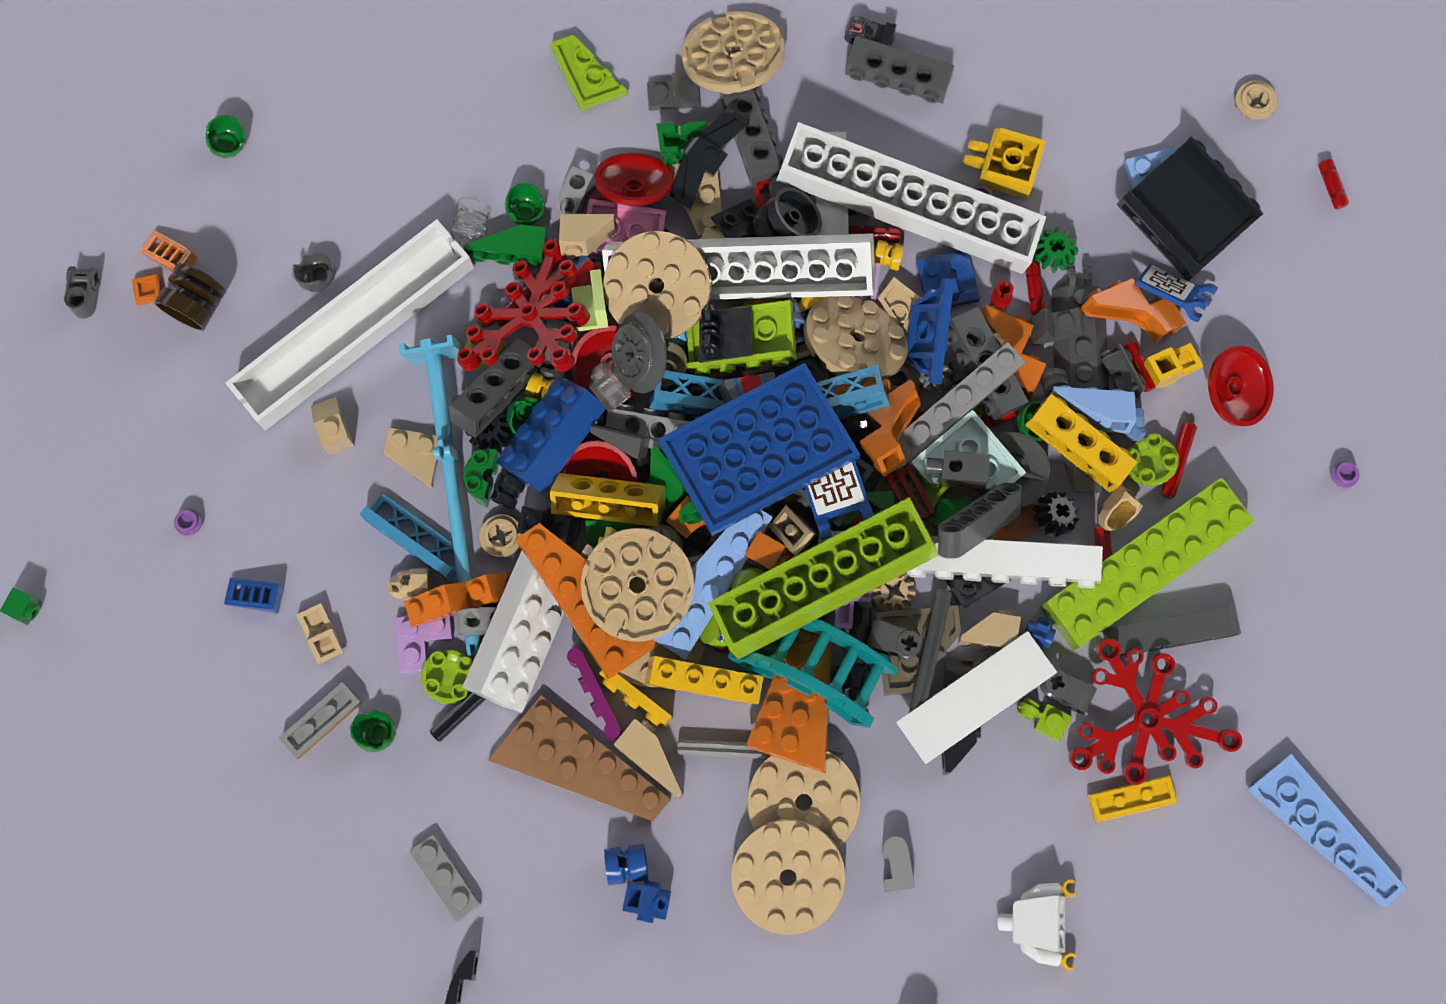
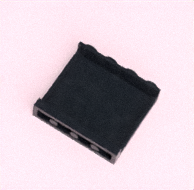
M1192 136L1116 204L1187 280L1192 279L1264 214L1260 210L1258 202L1253 198H1249L1242 191L1241 184L1237 180L1231 179L1224 171L1223 165L1218 160L1212 159L1206 152L1204 144L1199 140H1195Z

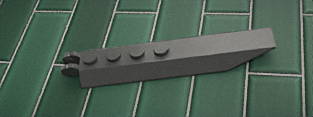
M1075 266L1068 267L1067 286L1052 290L1053 313L1078 307L1081 309L1088 300L1087 296L1096 289H1099L1096 286H1092L1091 266H1085L1083 270L1084 286H1075ZM1083 313L1084 336L1053 342L1054 368H1060L1065 371L1068 378L1067 381L1072 388L1085 389L1095 387L1099 390H1109L1108 372L1101 361L1103 358L1101 354L1107 350L1106 319L1089 317ZM1060 420V428L1065 429V424ZM1105 432L1111 439V432ZM1078 436L1079 443L1087 446L1085 439ZM1100 453V459L1104 463H1108L1107 457ZM1061 454L1074 493H1102L1103 487Z

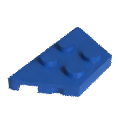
M947 278L941 280V286L937 290L930 289L922 299H918L912 304L907 337L908 354L906 360L914 364L920 373L926 374L929 377L928 381L935 384H941L945 352L948 346V328L951 322L950 312L955 280Z

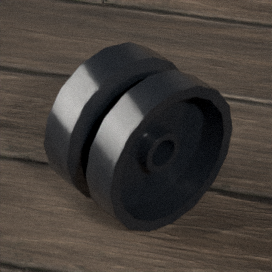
M786 187L780 189L755 212L753 224L758 237L814 236L820 232L822 220L816 204L807 194L799 189Z

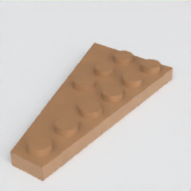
M540 695L488 759L492 763L654 822L671 800L542 695Z

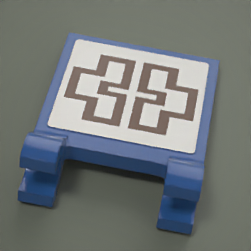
M1151 262L1135 284L1183 307L1188 317L1195 322H1199L1203 315L1196 312L1195 307L1205 310L1212 302V299L1207 298L1204 293L1210 292L1215 295L1218 289L1212 283L1197 285Z
M855 461L805 487L821 540L832 537L831 528L828 523L831 519L856 511L860 512L862 522L874 516Z

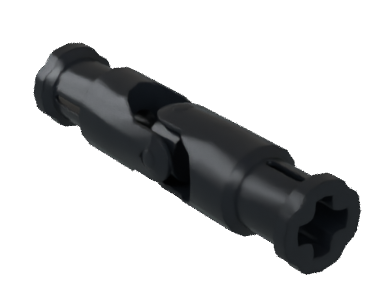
M855 601L852 629H849V635L866 645L871 630V616L875 604ZM857 657L854 664L864 666L867 663ZM868 664L865 672L860 675H855L852 669L850 670L846 678V690H848V698L850 700H856L871 670V666Z

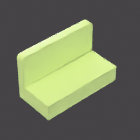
M601 269L590 271L592 285L573 287L571 289L573 303L578 302L585 305L590 313V320L584 326L576 327L577 331L608 327Z

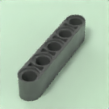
M1001 483L938 526V554L948 559L959 558L1021 514V486L1016 483Z
M1235 606L1132 623L1103 630L1104 639H1114L1120 644L1121 654L1119 657L1125 656L1126 651L1130 648H1136L1145 653L1241 634ZM1106 644L1107 653L1110 654L1112 647ZM1134 651V652H1132L1130 655H1134V654H1138V653H1137L1136 651Z

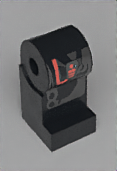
M854 16L849 21L844 39L853 45L855 36L892 46L896 24L886 22V25L860 16Z

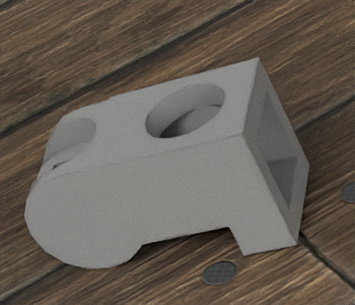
M571 166L560 192L561 195L557 202L556 213L581 214L587 197L595 186L594 174Z
M479 607L457 611L459 635L485 636L497 607Z
M897 836L890 837L882 846V854L888 860L891 878L883 881L885 892L914 888L915 884L907 843L903 838Z

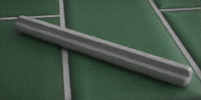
M680 739L677 743V753L679 755L767 759L771 756L748 748L747 743ZM827 747V751L835 754L843 761L842 748Z

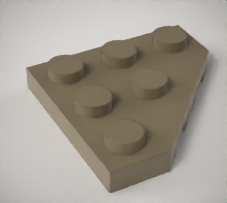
M958 605L949 606L937 662L961 634ZM933 607L876 612V620L914 631L922 640V647L918 655L912 659H903L885 654L891 658L890 663L899 672L897 675L882 673L884 696L913 693ZM907 639L905 643H901L905 645L906 651H910L912 647H915L910 639Z

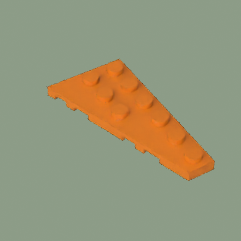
M539 523L515 539L607 679L612 678L660 645L654 640L643 642L621 640L609 635L595 624L584 606L581 595V576L587 560Z
M826 614L818 619L826 623ZM801 628L784 659L785 664L799 669V667L803 668L820 635ZM829 641L813 671L814 678L825 684L831 683L832 641ZM775 675L746 745L748 748L826 774L827 726L829 721V708L824 706L826 700L813 692L811 696H807L789 687L787 679Z

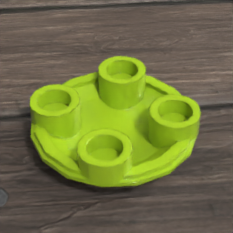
M1153 433L1144 437L1142 441H1135L1127 449L1131 453L1132 458L1137 461L1128 476L1138 484L1158 486L1167 482L1178 468L1179 454L1175 446L1159 434Z
M442 649L433 652L425 661L421 670V683L424 691L433 700L440 703H456L463 700L470 693V691L462 688L472 666V660L464 653L455 649Z

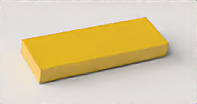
M1170 775L1147 780L1139 785L1130 784L1087 795L1095 823L1178 803Z

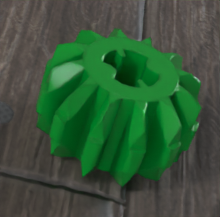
M1055 227L1053 233L1046 229L1043 232V236L1040 235L1035 250L1037 255L1034 260L1035 262L1043 261L1042 270L1050 266L1052 273H1055L1058 267L1065 271L1068 268V264H1074L1076 260L1074 256L1077 255L1079 249L1074 246L1076 238H1068L1069 230L1064 231L1062 234L1059 228Z

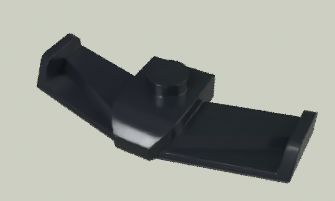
M727 109L696 138H692L684 149V156L669 196L691 210L704 173L711 177L715 176L728 156L721 149L749 125V121L735 111Z

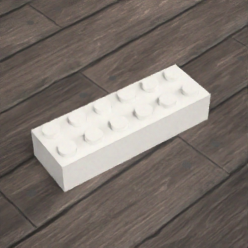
M523 551L519 555L462 688L497 705L520 713L524 710L564 616V612Z

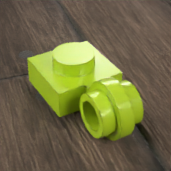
M1025 698L1023 702L1020 701L1017 706L1019 709L1017 714L1030 721L1034 717L1037 718L1038 722L1034 730L1059 743L1072 716L1049 704L1045 706L1041 713L1038 710L1040 705L1028 698Z

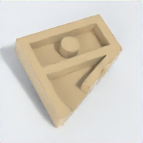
M389 428L383 452L384 455L422 481L427 487L433 488L438 460L434 457L433 448L438 447L436 435Z

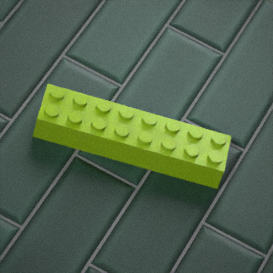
M1221 477L1102 562L1101 583L1095 584L1094 589L1078 588L1077 582H1073L1042 604L1041 608L1074 651L1253 524L1255 520Z
M909 497L711 600L708 604L730 652L740 659L939 556Z

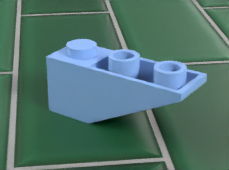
M1068 385L1054 386L1051 394L1065 400L1068 407L1075 413L1085 416L1089 420L1090 425L1103 432L1129 434L1136 423L1135 392H1126L1122 389L1099 390L1095 387L1085 389L1072 388Z

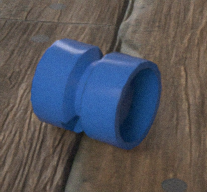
M644 844L629 845L624 851L621 847L604 849L605 868L609 886L625 884L626 879H630L632 882L648 880ZM627 862V868L621 867L620 864Z

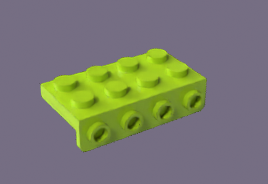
M786 300L749 305L752 306L753 356L700 363L698 321L694 327L687 331L689 363H686V369L697 376H708L710 371L720 370V373H734L736 368L746 367L747 370L762 369V365L772 364L774 367H783L789 365L790 361H797L793 302Z

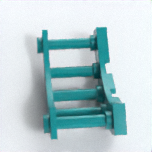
M819 619L785 635L776 652L771 654L770 657L759 654L760 649L740 659L731 652L728 655V658L743 671L773 679L775 675L788 680L787 685L807 696H811L813 692L825 699L824 706L838 714L850 725L867 728L871 727L875 718L866 711L867 707L865 705L881 674L897 675L899 672L890 663L891 658L887 655L875 652L854 637ZM801 628L820 635L803 668L799 667V669L785 664L784 659ZM829 641H832L848 650L832 682L825 684L814 678L813 671ZM858 657L871 666L872 669L856 700H850L842 694L843 690L841 688Z

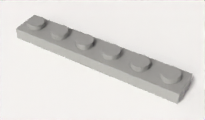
M1008 342L904 430L898 443L901 446L906 463L898 467L899 470L906 467L914 458L1026 364Z

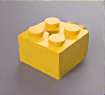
M995 128L990 144L971 140L967 146L973 152L986 155V159L965 155L963 163L969 167L982 170L978 185H984L991 190L1028 200L1046 140L1003 128Z

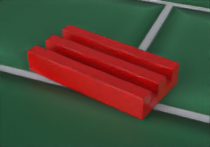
M911 465L906 466L903 470L896 471L893 475L889 474L886 476V481L891 490L894 491V496L898 503L905 499L895 483L897 479L902 484L908 498L910 497L922 521L935 515L936 511ZM906 475H908L927 512H923L905 478Z

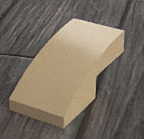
M323 603L296 614L307 637L306 641L318 665L344 653Z

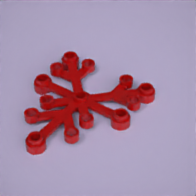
M550 239L545 242L543 246L545 258L537 280L532 276L531 268L525 261H518L513 266L515 275L522 279L532 292L529 302L524 297L521 286L517 282H511L505 287V293L511 300L516 302L519 308L493 309L491 305L482 303L474 309V319L482 328L492 326L497 320H513L499 330H481L478 325L470 326L466 331V336L471 343L479 344L473 348L464 347L459 350L457 361L463 370L469 372L477 369L481 364V359L488 366L495 364L499 359L498 353L503 339L522 325L529 328L533 327L539 335L536 346L527 353V358L532 365L538 366L545 361V352L548 348L551 352L550 361L557 371L565 372L573 367L575 363L574 356L569 349L560 347L556 341H563L564 343L573 342L577 338V332L574 327H582L590 320V313L585 305L578 302L570 304L567 308H548L556 301L567 297L569 288L563 280L574 276L577 272V268L571 260L562 261L565 256H561L558 240ZM562 261L558 267L559 271L550 277L554 264ZM551 290V293L542 299V296ZM568 319L571 325H564L560 330H548L542 320Z
M1105 638L1098 643L1096 648L1098 656L1109 662L1115 674H1111L1103 668H1096L1091 673L1092 681L1098 685L1108 684L1123 688L1136 711L1134 713V720L1114 732L1096 728L1088 722L1079 724L1077 733L1081 738L1086 740L1093 738L1098 741L1086 748L1076 747L1070 751L1068 760L1073 768L1077 770L1088 769L1092 765L1093 757L1104 751L1103 757L1097 761V768L1104 774H1111L1116 768L1114 760L1119 742L1138 731L1131 761L1123 767L1122 775L1128 783L1133 785L1142 784L1147 778V770L1143 765V760L1150 734L1158 747V756L1162 760L1172 761L1177 755L1176 748L1169 744L1161 728L1172 731L1185 754L1184 760L1186 765L1194 769L1200 768L1203 765L1204 758L1201 753L1196 751L1187 735L1217 742L1221 749L1228 752H1235L1240 749L1243 740L1238 731L1224 729L1219 732L1190 724L1205 714H1213L1217 710L1218 704L1214 698H1201L1197 706L1175 719L1163 717L1178 707L1187 706L1191 701L1190 694L1185 690L1179 689L1173 692L1172 698L1158 705L1164 678L1175 669V660L1171 655L1157 653L1152 657L1150 666L1153 676L1145 702L1135 685L1139 664L1144 659L1143 652L1136 648L1128 649L1125 653V660L1127 661L1125 668L1119 658L1121 646L1116 640ZM1106 644L1112 647V651L1108 655L1103 652V647ZM1134 651L1139 655L1136 662H1132L1130 659V654ZM1159 659L1165 660L1166 664L1163 669L1157 667ZM1102 671L1105 674V678L1103 681L1098 682L1096 674ZM1180 693L1185 695L1183 703L1177 701V696ZM1207 700H1210L1212 702V708L1206 711L1204 708V703ZM1146 713H1150L1152 717L1149 723L1143 721V716ZM1084 726H1089L1091 729L1088 736L1082 734ZM1226 735H1231L1232 742L1229 745L1224 743ZM1169 747L1171 749V755L1165 758L1163 756V750ZM1078 753H1082L1084 756L1081 763H1076L1075 756ZM1196 754L1198 762L1192 765L1190 757ZM1105 760H1109L1111 763L1108 770H1103L1102 763ZM1136 767L1137 775L1130 777L1129 770Z

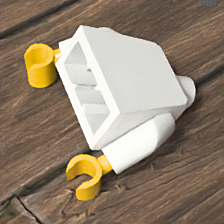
M1067 880L1061 884H1037L1022 894L1020 901L1013 903V914L1000 913L998 915L999 931H1013V943L1020 944L1021 951L1037 963L1052 966L1060 965L1066 970H1075L1074 967L1067 966L1066 960L1070 956L1077 958L1076 954L1065 952V898L1077 895V893H1068L1066 885L1074 884L1075 881Z

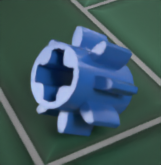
M1039 616L1037 622L1029 620L1024 633L1028 631L1040 649L1042 647L1049 649L1056 630L1050 628L1051 620Z

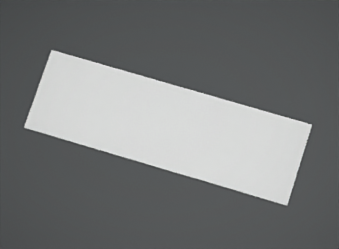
M1027 631L896 723L923 762L927 764L1055 675L1057 671Z

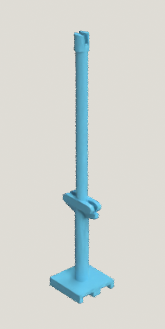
M446 335L447 341L435 343L429 338L420 340L421 346L409 348L405 343L399 344L400 355L413 366L426 364L438 445V447L433 448L434 457L442 463L458 583H464L471 580L455 467V462H460L461 458L459 451L454 448L442 365L443 360L458 358L457 354L464 346L453 335ZM480 635L465 637L467 657L474 656L473 645H475L477 654L482 643Z

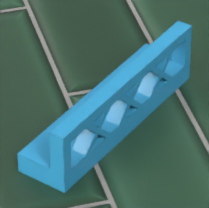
M878 365L817 382L839 420L890 406ZM875 375L877 384L868 387L860 385L864 378ZM846 384L850 386L845 394L838 395L833 393L839 385Z
M665 370L663 378L673 380L678 388L673 392L660 390V381L650 398L649 409L701 417L725 404L723 400H718L713 393L715 389L722 385L724 380ZM691 383H696L705 392L699 397L692 396L686 387Z
M382 494L371 509L365 506L359 514L365 522L450 582L457 573L456 563L451 568L442 561L441 554L454 551L453 543L386 495ZM384 503H387L393 508L394 518L383 519L377 512ZM398 512L401 513L403 517H398ZM410 520L414 523L415 533L405 535L400 531L399 522ZM419 527L426 532L419 533ZM433 536L436 539L437 549L426 550L421 546L420 537ZM440 542L447 547L441 548Z

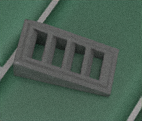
M604 425L591 426L590 432L634 458H646L650 442L649 436Z

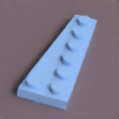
M760 510L723 531L692 567L694 593L687 613L675 628L665 635L653 639L654 641L683 659L687 658L713 615L708 602L727 593L734 576L741 570L748 558L745 554L757 532L763 533L773 518L771 515Z
M1292 754L1286 756L1247 789L1251 795L1380 906H1388L1407 889Z

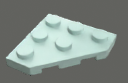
M973 410L909 463L926 484L961 487L942 484V475L925 474L927 457L944 459L945 451L989 454L986 490H991L1001 483H1014L1026 473ZM953 465L950 467V470L952 472H959L961 468L958 465Z

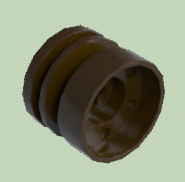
M177 263L173 269L176 275H170L168 281L176 290L163 287L154 304L179 322L191 328L204 331L212 317V313L204 305L218 307L220 302L217 298H223L226 290L208 274L196 268Z

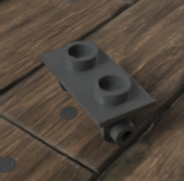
M1120 342L1113 352L1111 349L1104 351L1101 354L1103 357L1101 361L1109 376L1117 373L1120 374V377L1112 381L1116 389L1135 392L1136 398H1139L1145 391L1144 378L1139 372H1136L1132 364L1133 360L1130 352L1124 349Z

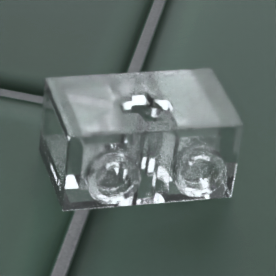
M612 360L607 364L603 361L591 370L593 374L590 376L589 387L608 412H611L631 397V388L619 376Z

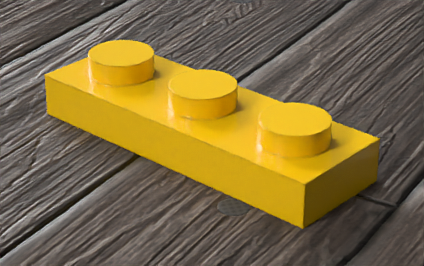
M600 671L599 674L604 679L601 684L612 693H615L616 690L625 696L623 701L634 710L638 707L647 713L645 718L653 725L658 727L662 724L666 728L673 718L668 712L619 674L607 679L603 671Z

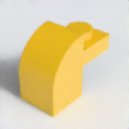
M1191 343L1176 350H1173L1172 347L1148 357L1144 362V366L1156 388L1172 385L1178 379L1194 373L1203 367Z

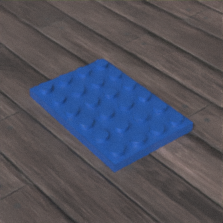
M805 363L658 438L659 445L711 536L860 458L859 451Z

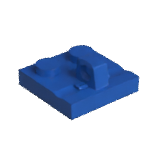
M958 251L916 260V268L923 295L930 289L937 290L941 286V280L947 278L955 280L951 307L980 301L968 253Z

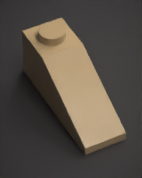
M634 719L613 745L680 800L683 795L659 740L654 734L656 729L644 719L641 723Z

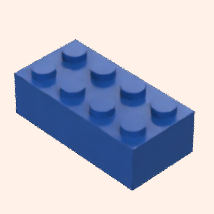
M558 376L550 384L542 400L534 406L526 422L518 428L510 444L502 450L496 463L516 479L544 495L589 433L591 426L596 423L607 406L587 389Z

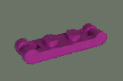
M572 648L567 653V659L572 667L579 669L582 677L578 678V681L584 693L590 691L594 699L590 703L597 718L602 716L606 723L604 734L608 740L615 742L622 735V730L583 652L579 648Z

